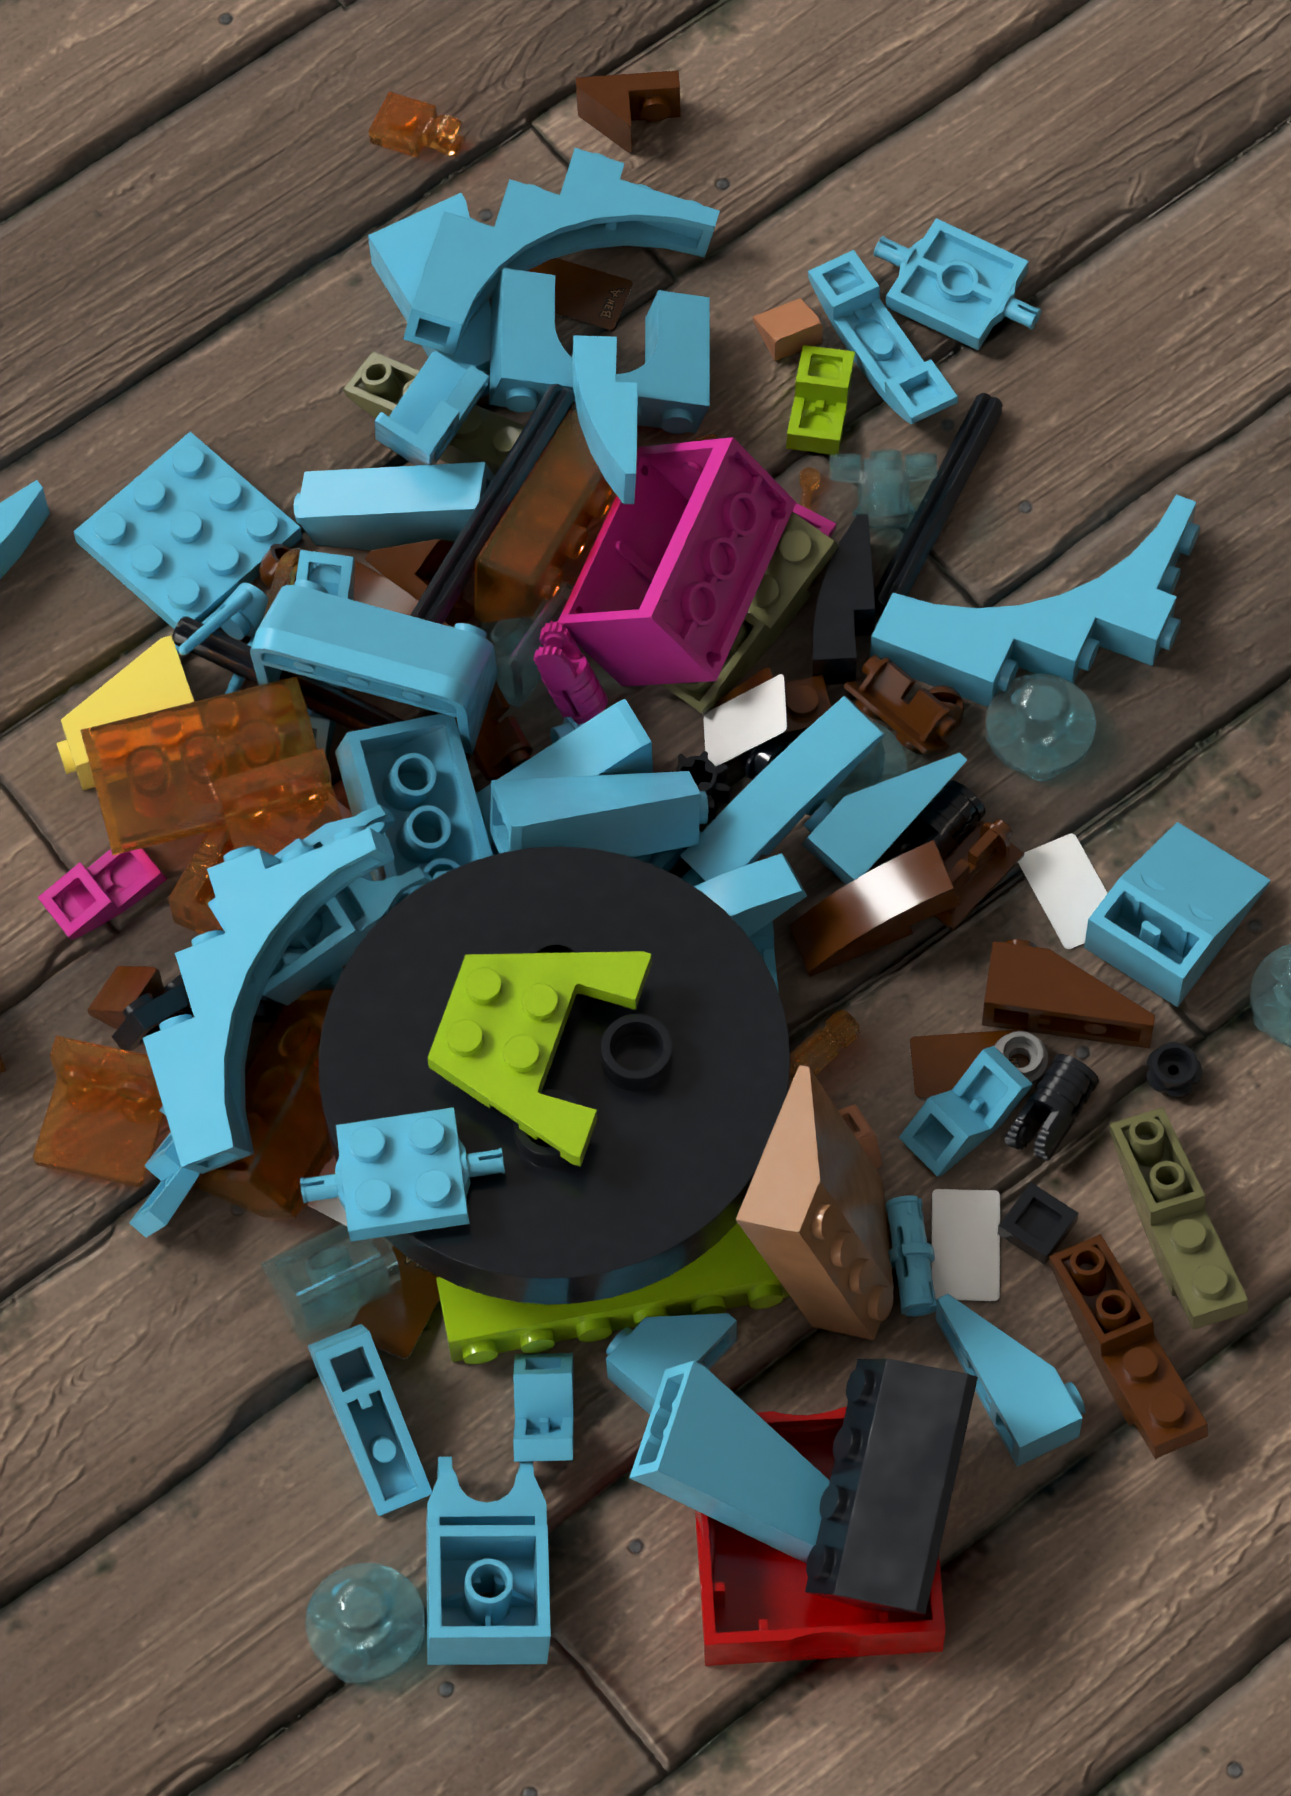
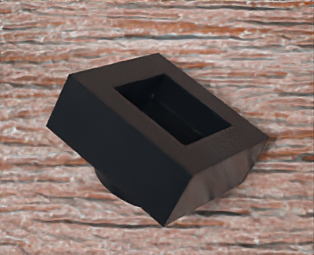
M1030 1182L998 1225L997 1234L1046 1265L1049 1261V1256L1055 1253L1077 1223L1079 1213Z

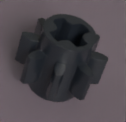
M703 751L700 756L688 758L683 754H679L676 772L689 771L696 785H699V791L706 792L708 818L711 820L715 819L717 801L721 803H728L730 801V787L723 784L727 780L726 764L715 767L708 759V752Z

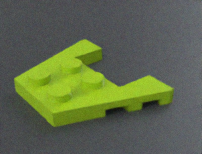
M644 951L465 955L427 1058L429 1068L489 1109L493 1106L517 1122L519 1129L535 1140L538 1138L542 1139L560 1151L562 1158L573 1165L581 1167L597 1122V1110L541 1094L576 995L582 994L636 1010L652 965V954Z

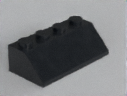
M887 1358L857 1359L856 1368L851 1373L846 1386L848 1404L843 1426L838 1431L833 1443L835 1461L830 1483L820 1501L819 1510L822 1519L816 1545L813 1546L807 1558L806 1572L808 1580L805 1589L806 1593L866 1610L926 1614L978 1379L977 1376Z

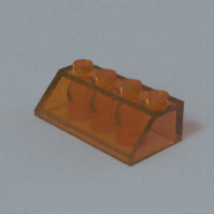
M575 402L475 560L474 618L481 622L533 616L544 598L551 600L561 584L564 573L562 568L569 557L576 559L582 552L589 531L587 527L593 517L601 519L610 505L613 489L605 480L590 453L580 427Z
M297 677L80 730L90 777L112 856L329 801L310 718Z
M334 990L308 991L288 1006L284 1004L283 1009L278 1010L276 1021L270 1024L245 1069V1111L254 1154L206 1173H200L193 1184L194 1187L266 1218H296L299 1212L308 1205L309 1202H303L300 1178L319 1176L325 1164L334 1157L319 1086V1048L322 1026Z

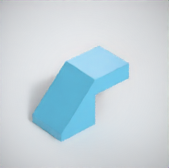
M995 1046L985 1048L952 1090L927 1099L899 1136V1139L937 1177L941 1176L996 1131L1009 1117L1033 1084Z
M573 1353L515 1354L513 1372L515 1408L514 1462L573 1460Z

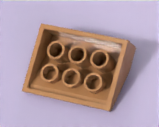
M799 1065L738 1212L736 1221L812 1327L874 1340L881 1321L886 1320L891 1312L894 1290L892 1266L889 1257L890 1246L883 1179L811 1068Z

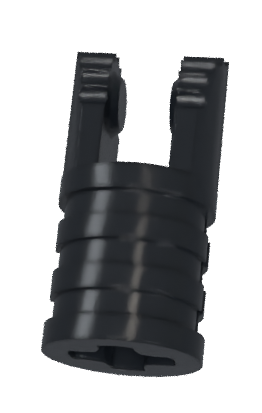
M954 780L948 781L942 788V791L938 792L933 798V801L928 803L923 812L919 813L891 844L885 853V859L890 861L934 840L944 860L956 847V844L961 842L965 834L971 831L975 823L980 821L986 814L984 805L966 786Z
M1057 1054L1051 1062V1067L1045 1072L1043 1080L1038 1083L1035 1092L1030 1095L1008 1130L1005 1144L1012 1148L1023 1150L1030 1143V1139L1035 1136L1042 1123L1045 1122L1042 1130L1038 1132V1136L1035 1138L1034 1151L1038 1158L1049 1161L1074 1124L1075 1117L1082 1111V1106L1087 1103L1091 1092L1098 1086L1099 1078L1096 1073L1076 1058L1065 1054Z

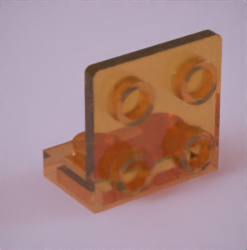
M323 748L215 780L219 803L234 850L241 847L254 846L256 849L260 848L274 856L296 839L300 838L303 840L324 824L343 819L332 787L330 768Z
M56 1036L50 1058L57 1080L34 1150L33 1160L35 1164L46 1168L141 1187L144 1184L148 1171L145 1164L153 1154L164 1114L159 1111L163 1104L148 1055Z

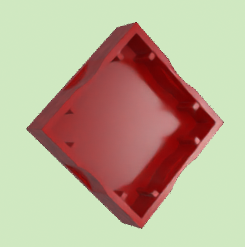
M847 1407L811 1415H792L775 1411L755 1412L828 1480L831 1479L835 1461L833 1443L838 1431L843 1426ZM695 1510L705 1666L943 1652L946 1629L939 1556L926 1614L866 1610L806 1593L805 1589L808 1580L806 1563Z

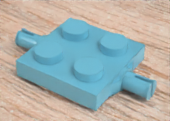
M937 218L924 238L913 244L910 248L900 245L885 236L880 238V242L878 241L873 254L875 257L900 267L899 277L886 295V307L976 350L980 349L993 326L1002 321L1004 317L1014 320L1031 330L1034 329L1035 324H1037L1042 311L1040 308H1035L1015 298L1017 288L1028 273V260Z
M453 1107L336 1125L339 1158L335 1167V1174L300 1178L304 1203L339 1197L340 1203L346 1211L347 1228L350 1241L352 1242L470 1224L466 1198L471 1183L470 1178L497 1173L504 1174L505 1166L502 1148L470 1154L466 1153V1149L459 1139L457 1120Z

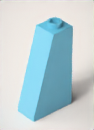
M462 193L368 235L371 263L407 322L443 211L458 216L470 217L467 203ZM489 299L468 324L455 354L451 355L438 351L466 370L471 364L489 376L488 387L481 397L490 393L491 307ZM422 346L428 357L432 352L438 351Z
M486 462L304 472L301 493H297L294 499V515L297 523L304 528L313 543L319 546L370 551L434 539L456 541L493 480L494 475ZM514 507L481 562L513 563L520 516Z
M623 699L498 780L653 773L652 742L626 699ZM490 784L476 793L492 854L496 855L499 852L490 833Z
M689 771L491 780L490 833L499 853L528 848L563 846L597 849L628 857H636L698 845L699 824H706L708 821V799L706 792L699 791Z
M696 1361L665 1369L629 1477L804 1563H807L808 1555L813 1546L816 1545L822 1519L819 1510L820 1501L830 1483V1480L713 1373Z

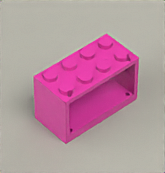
M733 437L639 447L637 450L634 504H623L616 495L558 623L568 628L571 637L574 638L576 643L621 686L717 681L796 501Z

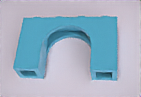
M503 268L492 294L489 405L507 407L515 412H529L536 409L548 387L553 384H559L573 392L572 357L561 345L555 329V275ZM658 290L645 317V364L631 372L616 374V382H638L637 425L662 428L664 431L674 434L697 432L710 407V297ZM576 404L567 419H578Z

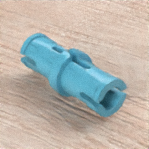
M907 1195L887 1201L885 1207L888 1213L893 1247L889 1250V1257L892 1268L896 1269L901 1313L906 1316L916 1317L933 1313L937 1308L931 1263L935 1260L933 1246L927 1243L922 1199H918L917 1196Z

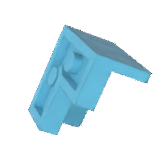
M432 352L390 416L380 412L375 419V439L416 466L436 465L488 387L489 376L471 364L466 370L440 352Z

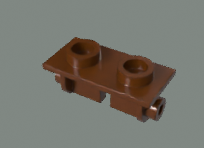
M873 655L862 668V672L867 675L866 679L847 682L843 686L857 698L855 704L863 713L875 720L885 721L897 731L896 739L908 750L917 754H928L944 751L949 748L950 745L941 738L946 739L957 727L958 722L952 718L953 711L925 688H920L911 702L905 697L916 681L888 657L881 659L877 655Z
M497 680L495 681L473 751L478 769L484 774L486 780L490 781L498 780L530 759L533 751L515 716H506L500 723L498 722V719L510 707L498 686Z
M996 819L993 823L981 821L944 860L961 904L936 914L934 917L952 931L1025 855L1024 852L1009 841L1013 831L1001 819Z

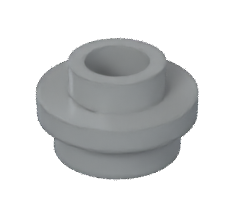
M1017 1031L1003 1036L995 1044V1047L1008 1060L1014 1054H1023L1028 1057L1030 1061L1028 1066L1016 1068L1032 1084L1038 1082L1045 1074L1048 1065V1052L1045 1045L1036 1036L1028 1032Z

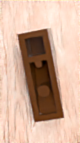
M1012 939L1005 943L993 941L982 1025L1150 1048L1155 1021L1153 1013L1048 948L1037 947L1034 943L1022 939Z

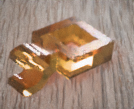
M390 91L368 130L370 143L414 157H418L423 146L433 148L445 155L457 156L464 142V137L457 134L462 125L459 119L449 115L437 116L435 105Z

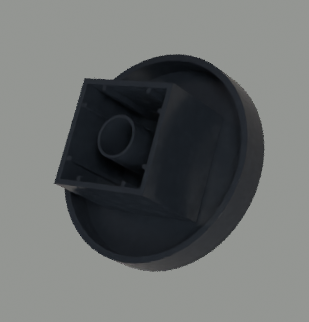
M563 846L528 848L478 859L440 875L419 887L395 905L371 929L343 969L329 1001L322 1026L319 1048V1086L327 1131L336 1163L339 1158L336 1125L453 1107L457 1120L459 1139L464 1145L467 1154L502 1148L505 1166L504 1174L497 1173L470 1178L471 1183L466 1197L470 1224L385 1236L404 1255L429 1272L457 1286L486 1296L515 1302L548 1305L584 1303L612 1298L639 1290L669 1277L707 1252L738 1223L736 1217L790 1089L789 1034L779 993L761 954L743 929L724 909L702 891L672 873L650 863L622 854L590 848ZM644 951L652 954V965L636 1010L586 995H576L541 1094L597 1110V1122L581 1167L573 1165L562 1158L560 1151L542 1139L538 1138L535 1140L519 1129L517 1122L493 1106L489 1109L429 1068L427 1058L465 955Z

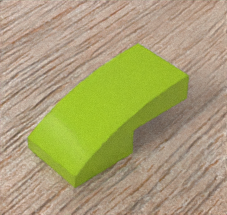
M803 345L795 381V397L787 431L786 449L839 456L855 351Z

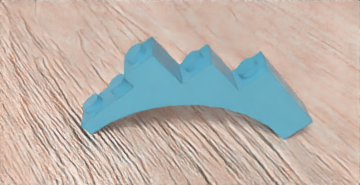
M575 148L560 195L543 190L536 185L524 184L509 179L494 227L480 223L467 216H458L443 211L411 307L403 340L454 355L468 324L492 296L503 268L528 271L553 258L585 249L615 246L666 248L705 258L720 211L703 206L696 201L684 200L653 190L646 185L621 180L620 177L625 163L607 158L599 153H591Z
M1176 494L1157 527L1131 555L1100 577L1058 596L1015 606L969 608L932 604L892 593L871 636L870 658L873 655H877L881 659L888 657L913 679L933 687L939 685L953 687L962 698L991 708L999 690L1006 693L1009 691L1018 667L1072 687L1080 669L1089 671L1092 667L1099 646L1153 666L1161 648L1171 649L1180 628L1181 620L1174 618L1177 596L1172 594L1179 579L1181 569L1175 567L1181 553L1188 556L1191 554L1198 538L1200 525L1193 523L1196 502Z
M353 826L339 831L333 836L334 842L317 849L307 846L285 853L281 857L282 863H280L279 858L260 848L256 849L254 846H246L228 852L223 856V863L207 869L226 933L223 930H214L200 934L191 940V947L175 953L194 1017L190 1014H184L169 1018L159 1024L161 1031L143 1037L181 1167L203 1174L254 1154L245 1111V1062L252 1022L267 981L291 940L321 906L357 878L395 859L388 837L365 826Z

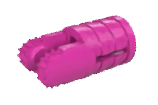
M551 620L550 623H545V627H542L539 640H541L540 644L543 647L539 646V649L535 651L533 659L535 665L538 666L537 669L541 674V679L563 719L565 717H572L578 725L586 723L605 710L608 697L589 665L587 658L580 651L574 638L571 637L568 628H565L558 621L553 622Z

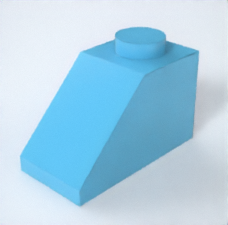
M729 1313L645 1317L634 1330L630 1327L621 1330L609 1344L606 1350L608 1355L606 1358L607 1378L648 1414H651L665 1369L696 1361L709 1370L737 1341V1320Z

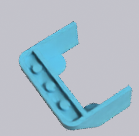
M296 580L294 585H285L280 589L256 631L250 650L260 692L264 698L273 700L281 672L284 670L457 717L464 752L473 754L498 674L494 645L486 639L487 633L476 626L457 623L453 628L328 594L323 586L308 580Z

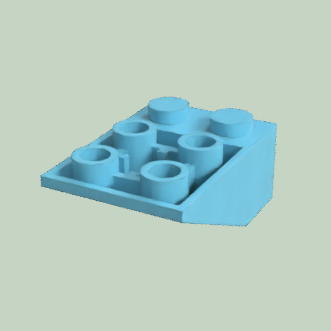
M1177 822L1118 879L1089 917L1084 948L1178 1007L1260 898L1271 880Z

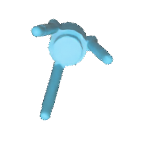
M250 583L240 584L211 615L201 622L204 624L180 646L175 644L178 655L188 654L219 627L229 636L238 640L243 639L244 636H249L251 639L248 645L252 647L256 631L271 607L272 602L256 586ZM235 673L233 674L221 701L224 707L231 706L245 678Z

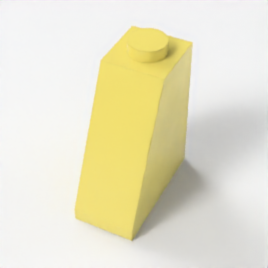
M172 635L159 639L63 717L61 723L66 740L56 743L66 774L76 771L83 791L208 752L203 725L174 641L172 640Z

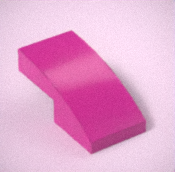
M129 833L88 868L79 862L37 898L71 940H74L115 918L155 890L168 878L140 843Z

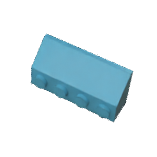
M441 713L346 733L336 749L335 755L352 817L380 804L389 809L395 819L384 833V836L389 838L395 859L370 872L374 881H382L391 876L402 875L418 867L425 873L428 872L431 878H433L436 872L450 871L472 861L493 855L455 717Z

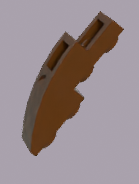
M1097 1235L1049 1256V1263L1073 1319L1110 1393L1128 1425L1135 1424L1153 1457L1157 1459L1207 1437L1208 1424L1155 1337L1152 1318L1102 1235Z

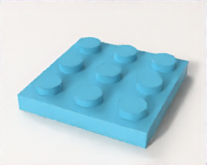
M192 432L185 435L73 531L76 542L173 629H175L177 623L184 616L202 622L240 584L251 583L260 575L259 567L262 558L273 544H282L291 548L302 538L301 527Z

